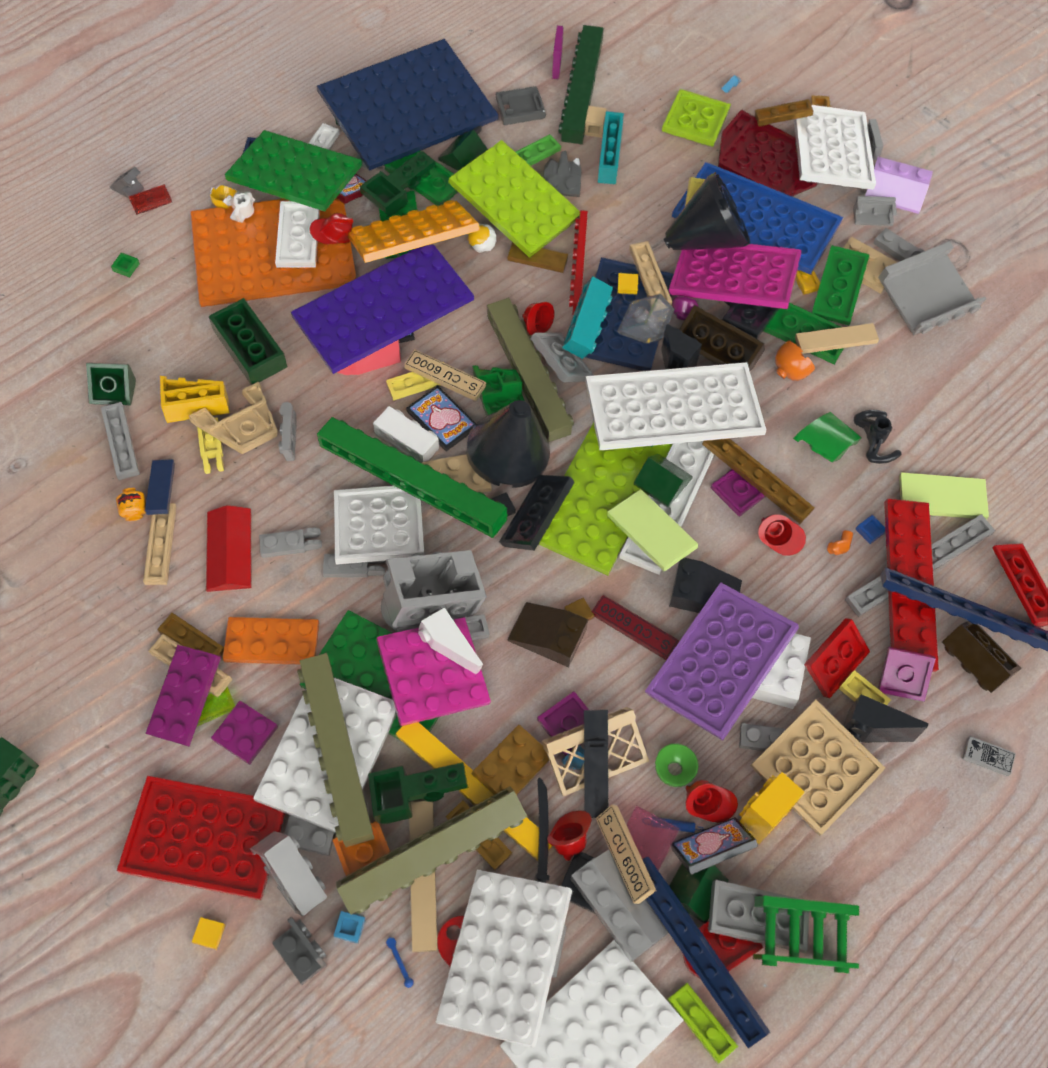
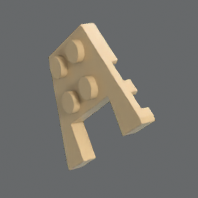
M259 382L243 389L242 395L251 406L219 422L216 421L206 408L189 415V421L241 454L266 443L278 435Z

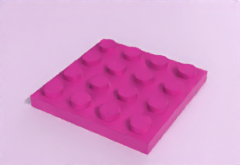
M465 617L453 620L476 653ZM419 628L377 637V645L400 727L486 706L491 703L482 671L480 670L477 674H474L432 649L427 642H423L420 638Z

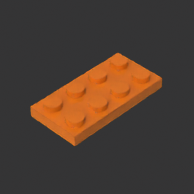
M228 617L223 661L231 663L300 664L299 660L316 656L319 620Z

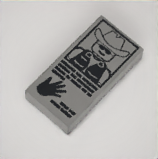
M869 119L867 127L872 160H877L884 146L877 120Z
M970 736L967 738L962 759L1009 776L1012 772L1016 753Z

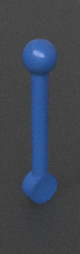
M389 938L386 941V945L392 950L405 979L404 986L411 988L414 985V980L408 976L397 951L396 940Z

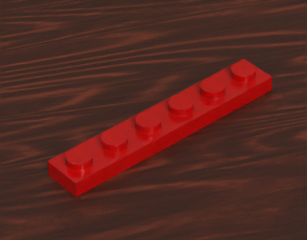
M580 210V218H576L575 230H579V232L574 234V245H577V248H573V260H576V264L572 263L571 275H574L575 279H571L570 291H574V295H570L569 307H573L572 315H574L583 284L588 211Z

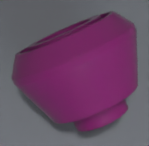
M678 296L672 300L673 313L680 320L687 318L694 305L698 306L697 301L689 297Z

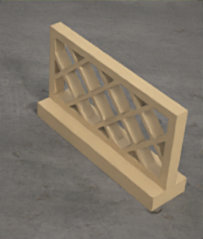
M628 707L608 714V735L613 737L608 747V758L610 754L620 758L617 768L608 769V778L649 762L635 722L636 716L633 709ZM584 724L541 741L544 750L547 752L562 796L584 788V781L580 783L581 779H584V763L579 774L568 769L574 756L584 760V757L575 754L579 744L584 743ZM630 724L632 734L629 741L618 735L622 727ZM617 739L627 743L622 756L611 752ZM631 746L639 749L642 758L634 761L626 758ZM562 751L570 754L564 767L556 763L554 754ZM567 772L578 776L573 786L565 788L563 779Z

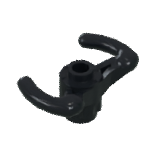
M866 410L854 416V423L865 430L869 440L870 448L866 453L869 462L877 464L889 463L902 455L900 450H895L885 456L877 454L881 444L885 443L892 431V424L887 418L886 412ZM869 417H877L875 421L867 419Z

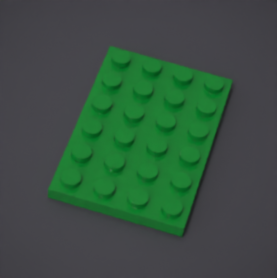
M264 130L225 173V178L227 181L325 212L361 168L362 161L352 156Z
M348 610L319 655L328 654L334 678L393 700L376 641L377 637L392 634V632ZM305 682L300 683L301 688L306 690ZM396 715L388 734L400 740L396 736V733L401 728L398 716ZM439 717L419 723L431 732Z

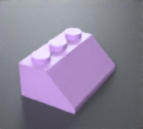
M878 157L874 166L876 185L874 190L867 189L865 196L896 197V208L919 214L933 171Z

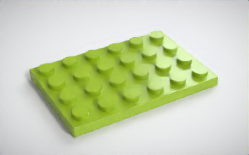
M503 140L456 172L448 181L452 187L529 258L575 223L576 218H580V211Z

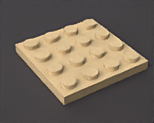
M817 700L813 701L750 765L765 781L772 775L777 778L783 772L805 792L792 809L819 836L886 769Z

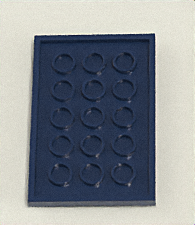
M601 257L595 278L613 287L611 292L612 300L606 307L607 315L600 324L602 330L595 339V343H597L596 348L592 354H588L585 358L640 371H651L668 307L652 309L636 265ZM660 271L669 292L674 274ZM619 273L638 274L637 294L617 293Z

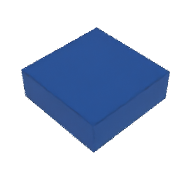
M873 514L855 529L869 544H872L886 533L885 527Z

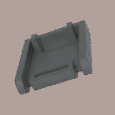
M536 86L496 93V101L504 125L540 120L546 117L544 105ZM508 104L509 108L505 112L504 105Z

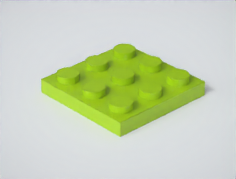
M680 89L662 126V132L714 147L731 104Z

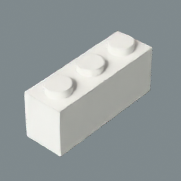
M388 406L373 423L374 432L377 436L406 455L412 456L420 463L429 461L439 449V440L434 432L425 430L417 421H411L398 409L394 410Z

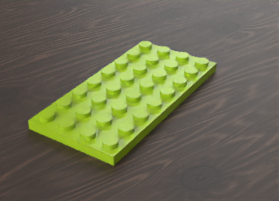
M593 422L564 475L570 476L574 480V484L543 535L539 545L609 576L628 536L608 517L607 512L640 490L633 483L647 458L656 454L666 458L673 444L599 450Z

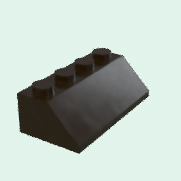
M694 305L680 327L681 332L691 338H695L702 344L700 355L717 365L747 362L749 371H751L765 351L763 342Z

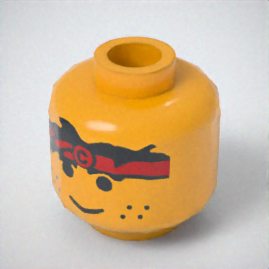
M126 488L116 497L120 517L125 518L126 521H135L143 518V515L146 513L144 493L136 491L135 488Z

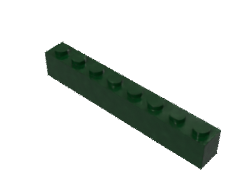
M583 25L582 32H578L577 43L579 45L576 44L575 56L577 57H573L572 68L574 70L570 71L569 81L571 83L567 85V94L569 96H565L564 107L566 109H562L561 115L563 123H559L558 134H561V142L583 145L588 107L591 104L603 43L604 27Z

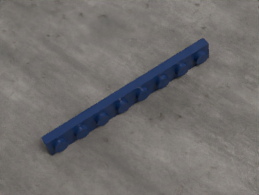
M885 567L881 573L882 587L891 592H898L911 600L921 601L929 607L938 608L952 616L967 619L972 624L982 625L993 632L1005 634L1013 640H1020L1034 648L1048 651V631L889 568Z
M649 856L642 859L656 888V891L646 898L647 902L749 1049L771 1033Z

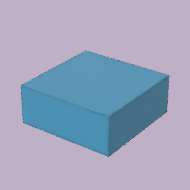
M341 911L333 936L359 944L366 918Z

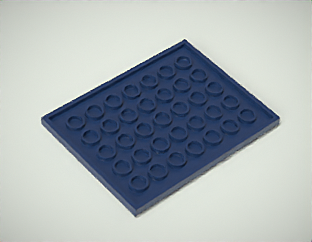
M445 38L317 85V92L369 171L464 134L466 131L469 132L480 125L484 126L497 121L499 116Z

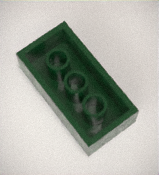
M244 298L208 316L214 333L251 385L261 382L288 367L283 351Z
M3 737L0 738V816L3 808L9 801L17 797L20 788L35 775L36 769L39 767L29 756Z

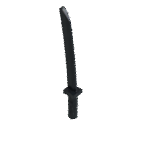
M539 777L537 779L539 811L538 868L534 881L548 883L550 875H547V838L549 836L547 787Z

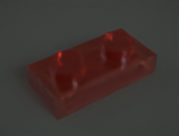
M165 184L129 196L136 215L172 203Z

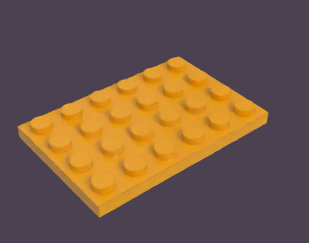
M448 200L440 206L430 205L422 211L413 210L404 216H391L386 221H373L368 226H355L349 233V239L366 263L480 229L478 222L458 201Z

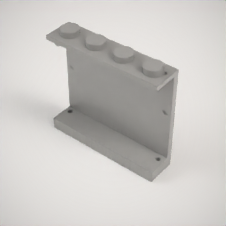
M950 241L887 266L878 277L913 335L920 332L925 334L937 325L942 327L951 319L958 320L962 318L965 313H975L986 300V297L974 299L952 264L948 254L954 247Z

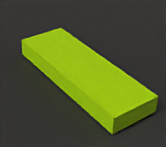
M685 983L667 999L717 1064L722 1062L738 1047L688 983Z

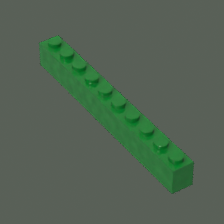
M331 417L317 433L320 447L491 538L495 537L508 520L507 507L501 502L489 499L482 492H476L466 484L451 479L447 474L437 472L431 466L416 461L412 456L399 452L393 446H387L379 439L366 435L362 430L349 426L343 420L339 421Z

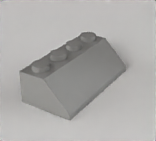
M610 849L592 859L571 875V881L631 962L669 933L646 899L640 904L633 903Z

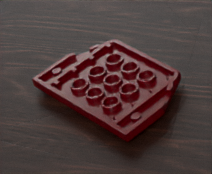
M740 110L722 131L718 167L792 197L818 185L819 182L800 180L796 137L770 124L758 126L756 117L743 110Z

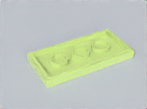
M902 472L899 475L900 500L929 503L930 515L974 519L982 514L986 520L989 517L986 479Z
M641 489L607 512L608 517L664 572L698 548V543Z

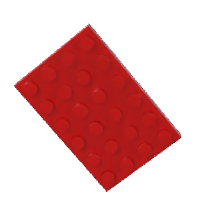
M147 776L116 871L123 874L262 901L269 874L265 871L264 867L266 865L259 854L254 855L250 848L272 832L280 833L285 813L254 801V796Z

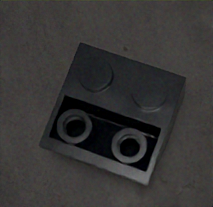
M669 324L665 327L661 347L665 369L697 367L702 344L695 338L689 337L681 332L680 329Z

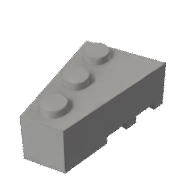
M274 831L250 848L254 855L259 854L266 865L264 867L267 874L271 873L278 884L277 888L294 912L304 916L327 898L323 891L326 887L318 876L314 877L311 872L313 866L307 857H302L299 853L300 845L292 835L289 837V835Z

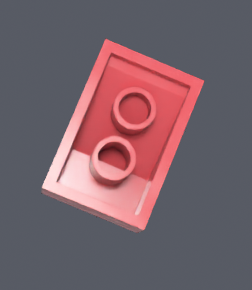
M399 340L337 373L360 375L400 363Z

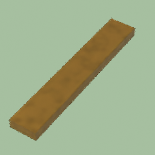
M730 438L703 441V446L799 524L814 510V506Z

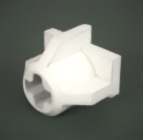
M250 192L238 193L230 198V204L234 208L230 216L232 220L243 223L245 218L253 215L255 199Z

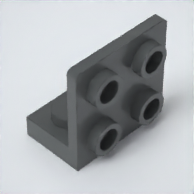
M290 917L287 921L292 927L272 942V944L300 984L303 985L327 966L323 960L327 955L315 940L309 941L312 935L302 921L299 919L295 922Z

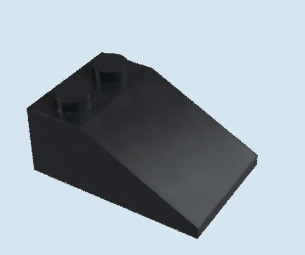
M684 557L678 563L669 607L700 613L720 583L740 592L742 580L705 562Z
M860 694L849 709L843 726L862 743L914 742L928 727L929 723Z

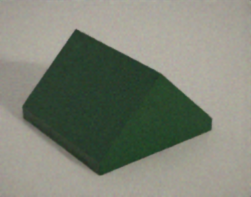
M475 130L459 135L438 157V160L459 171L488 149Z
M86 363L89 404L111 405L122 402L123 405L132 404L136 378L129 364Z
M656 454L647 458L633 485L666 507H669L692 480L693 476L660 454Z
M681 863L669 887L690 915L706 923L710 915L712 882L714 880L729 882V879L715 865L690 874Z

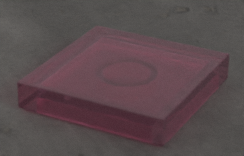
M636 805L626 826L641 858L644 859L649 856L659 871L679 828Z

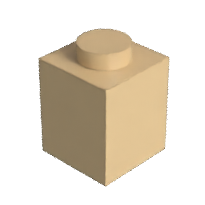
M588 107L584 135L603 137L607 108Z

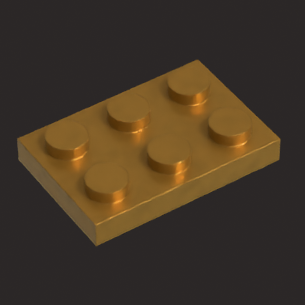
M518 724L473 770L472 775L494 795L510 786L518 795L549 762V758L543 745Z

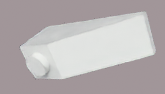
M445 608L421 621L418 633L423 642H427L432 649L474 674L481 670L483 663Z

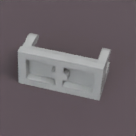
M858 196L853 208L855 225L893 226V215L896 216L897 212L896 197Z

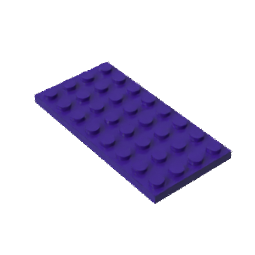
M429 244L415 248L291 311V315L329 370L334 374L474 300V294L435 245Z

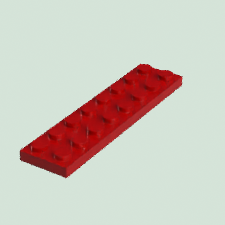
M886 499L884 501L887 568L934 586L929 503ZM888 590L891 647L934 656L936 659L932 672L938 671L935 608L929 607L921 601L911 600L898 592Z

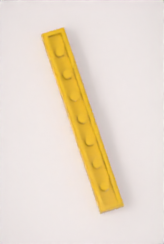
M419 722L402 726L396 733V736L433 769L463 762ZM463 762L468 788L458 791L473 805H477L493 796L494 794L472 775L473 770ZM526 817L519 826L515 828L508 827L503 830L538 861L539 828ZM548 843V851H549V849L552 847V845H550V844Z

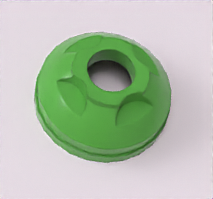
M682 744L665 746L659 751L655 760V770L662 782L671 787L686 786L693 781L698 772L699 766L696 755L690 748ZM671 763L679 764L682 768L681 774L672 775L668 770V766Z

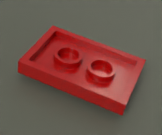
M845 618L804 665L823 697L830 699L867 657L870 650L853 620Z

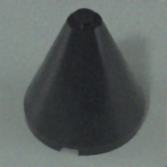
M716 172L705 179L666 231L664 242L668 249L743 248L751 243L744 221L740 218L736 209L737 206L725 183L718 174L716 175Z
M516 400L484 417L473 426L468 436L466 454L473 470L485 481L496 486H500L501 483L512 485V488H518L535 482L544 473L550 458V446L530 405L525 401Z

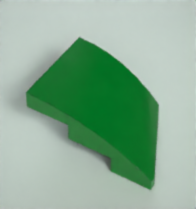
M477 365L472 366L474 377L486 382V387L480 395L486 416L516 400L525 401L522 396V381L517 370L492 367L491 370L479 369Z
M829 412L811 422L797 433L793 439L797 442L800 440L805 441L809 444L812 451L833 463L840 460L848 448L856 445L862 437L833 413Z

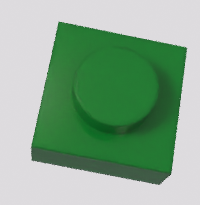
M121 252L111 265L113 272L130 278L140 262L138 258Z

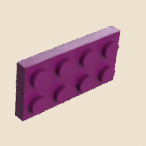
M177 645L145 734L190 747L221 659L220 656Z

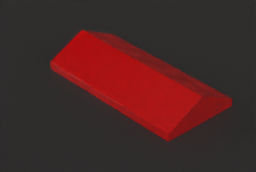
M226 505L208 511L206 591L252 588L251 508Z
M1023 543L993 546L992 549L1033 625L1039 628L1047 626L1048 589Z

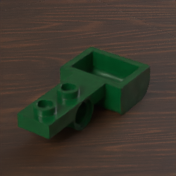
M421 151L388 176L382 171L374 175L360 186V192L385 214L391 216L408 203L407 192L404 189L407 187L411 190L415 189L421 181V176L435 167V160Z
M463 762L411 775L406 774L403 766L369 773L368 775L373 817L380 824H389L412 818L411 801L423 799L426 802H435L442 799L444 793L468 788Z

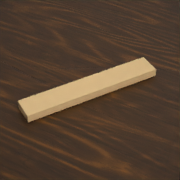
M411 802L413 817L409 819L410 841L434 828L433 802ZM435 872L426 877L422 875L416 878L411 885L413 953L438 951Z

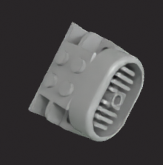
M471 550L448 553L434 552L430 555L414 554L410 557L392 558L386 561L388 570L383 577L386 590L381 601V613L386 623L394 630L420 624L422 620L443 608L447 610L452 619L473 616L487 598Z

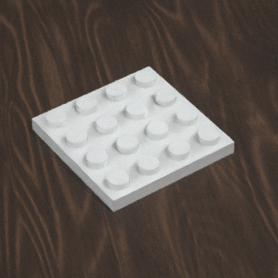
M395 486L334 490L336 564L386 561L392 558L410 557L414 554L424 555L420 499Z

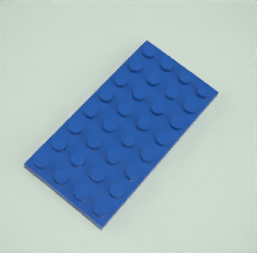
M705 162L695 178L706 179L714 172L721 177L737 206L736 209L740 218L744 221L750 237V244L800 249L801 258L798 270L811 275L840 226L843 217ZM687 191L672 212V217L675 219L685 207Z

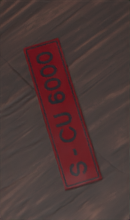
M602 595L591 611L594 617L665 660L668 659L679 643L678 639Z

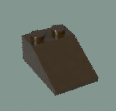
M526 602L507 641L569 668L587 630L588 619L567 610Z

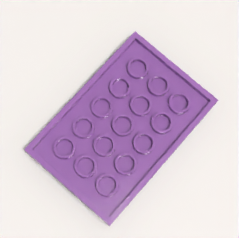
M720 583L645 692L653 699L723 741L799 629V626L790 619Z

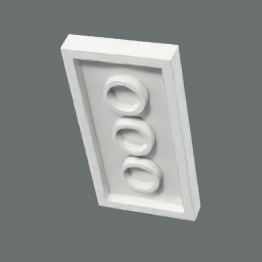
M293 201L280 202L276 268L316 267L318 241L312 237L309 228L314 220L319 219L320 210Z

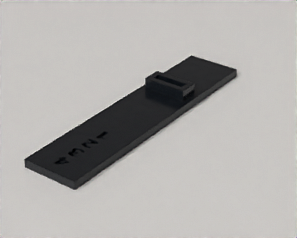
M584 710V811L589 813L591 818H597L608 808V710Z

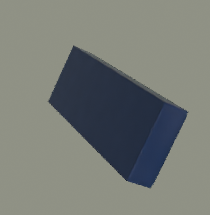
M174 459L152 460L145 507L147 515L169 514L175 469Z

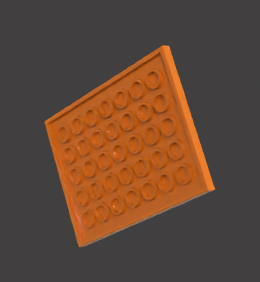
M336 198L325 212L320 210L319 219L328 218L334 213H341L346 216L344 203ZM277 199L254 202L253 215L245 218L243 223L230 218L234 211L232 206L229 208L217 207L191 211L200 306L206 307L234 303L243 298L249 301L338 288L356 279L351 242L345 244H322L318 242L316 267L276 268L280 202L290 200Z

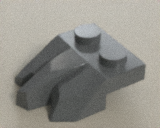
M562 151L559 162L550 158L545 165L544 179L563 196L580 197L582 169L579 158L569 162L567 152Z

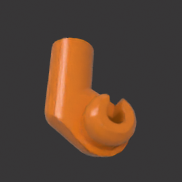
M844 530L841 540L834 543L830 542L827 545L828 553L835 555L847 553L851 546L853 532Z

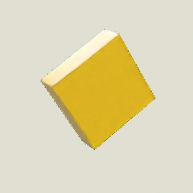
M619 273L617 293L637 294L638 274Z
M200 917L191 942L217 950L226 925Z

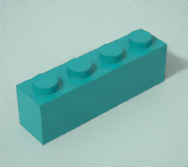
M606 111L598 183L616 185L624 113Z
M593 276L583 286L562 346L564 350L582 359L588 354L593 353L597 345L595 339L602 330L600 324L607 315L606 307L612 300V286Z

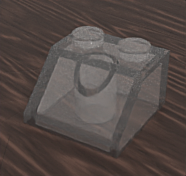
M661 293L632 301L617 332L643 343L659 341L663 338L665 327L671 321L675 309Z

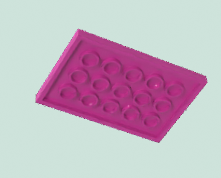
M749 244L743 248L682 250L669 287V294L788 309L801 258V250Z

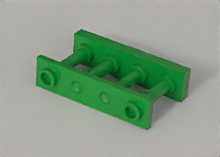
M764 895L755 896L754 907H762L763 912L766 913L765 954H753V959L762 960V965L777 967V962L834 967V972L850 973V968L859 969V963L847 962V921H850V916H859V905ZM779 909L787 910V915H790L789 957L775 955L776 914L779 913ZM802 912H811V917H813V959L799 958L800 916H802ZM826 914L834 915V920H837V961L823 960V927Z

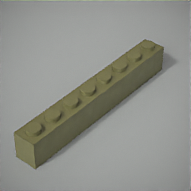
M510 298L488 304L487 318L512 369L517 370L520 376L524 394L548 442L571 435L572 426H574L573 418L570 414H567L563 398H559L556 384L551 382L548 368L543 366L540 352L535 350L534 343L530 339L532 336L527 334L525 322L523 319L520 320L518 316L517 306L512 304Z
M325 653L299 660L301 669L297 670L300 683L305 682L306 690L302 691L306 705L310 704L312 711L308 713L311 727H316L317 734L313 735L316 749L321 748L322 756L318 757L321 771L326 770L328 779L324 780L327 794H332L333 802L329 803L332 817H337L339 826L335 827L338 841L343 840L345 847L373 840L375 838L328 654Z
M510 786L338 880L336 888L350 915L355 912L360 914L370 907L369 904L377 900H386L398 888L405 889L411 886L416 878L422 875L424 877L431 875L436 871V867L443 863L450 864L454 862L461 853L465 851L472 852L480 846L481 842L499 837L502 834L501 831L506 828L519 826L527 815L515 791Z

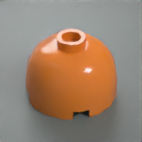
M787 341L777 351L775 364L778 369L776 372L783 379L787 377L790 380L799 381L808 377L815 370V367L808 356L805 358L802 354V349L792 341Z

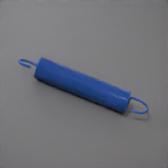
M653 816L651 819L652 827L695 833V830H704V828L695 829V822L691 823Z

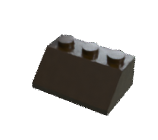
M966 621L960 624L942 641L946 652L952 657H956L961 662V667L967 673H972L978 679L977 683L979 686L990 693L997 690L1022 669L979 624H972Z

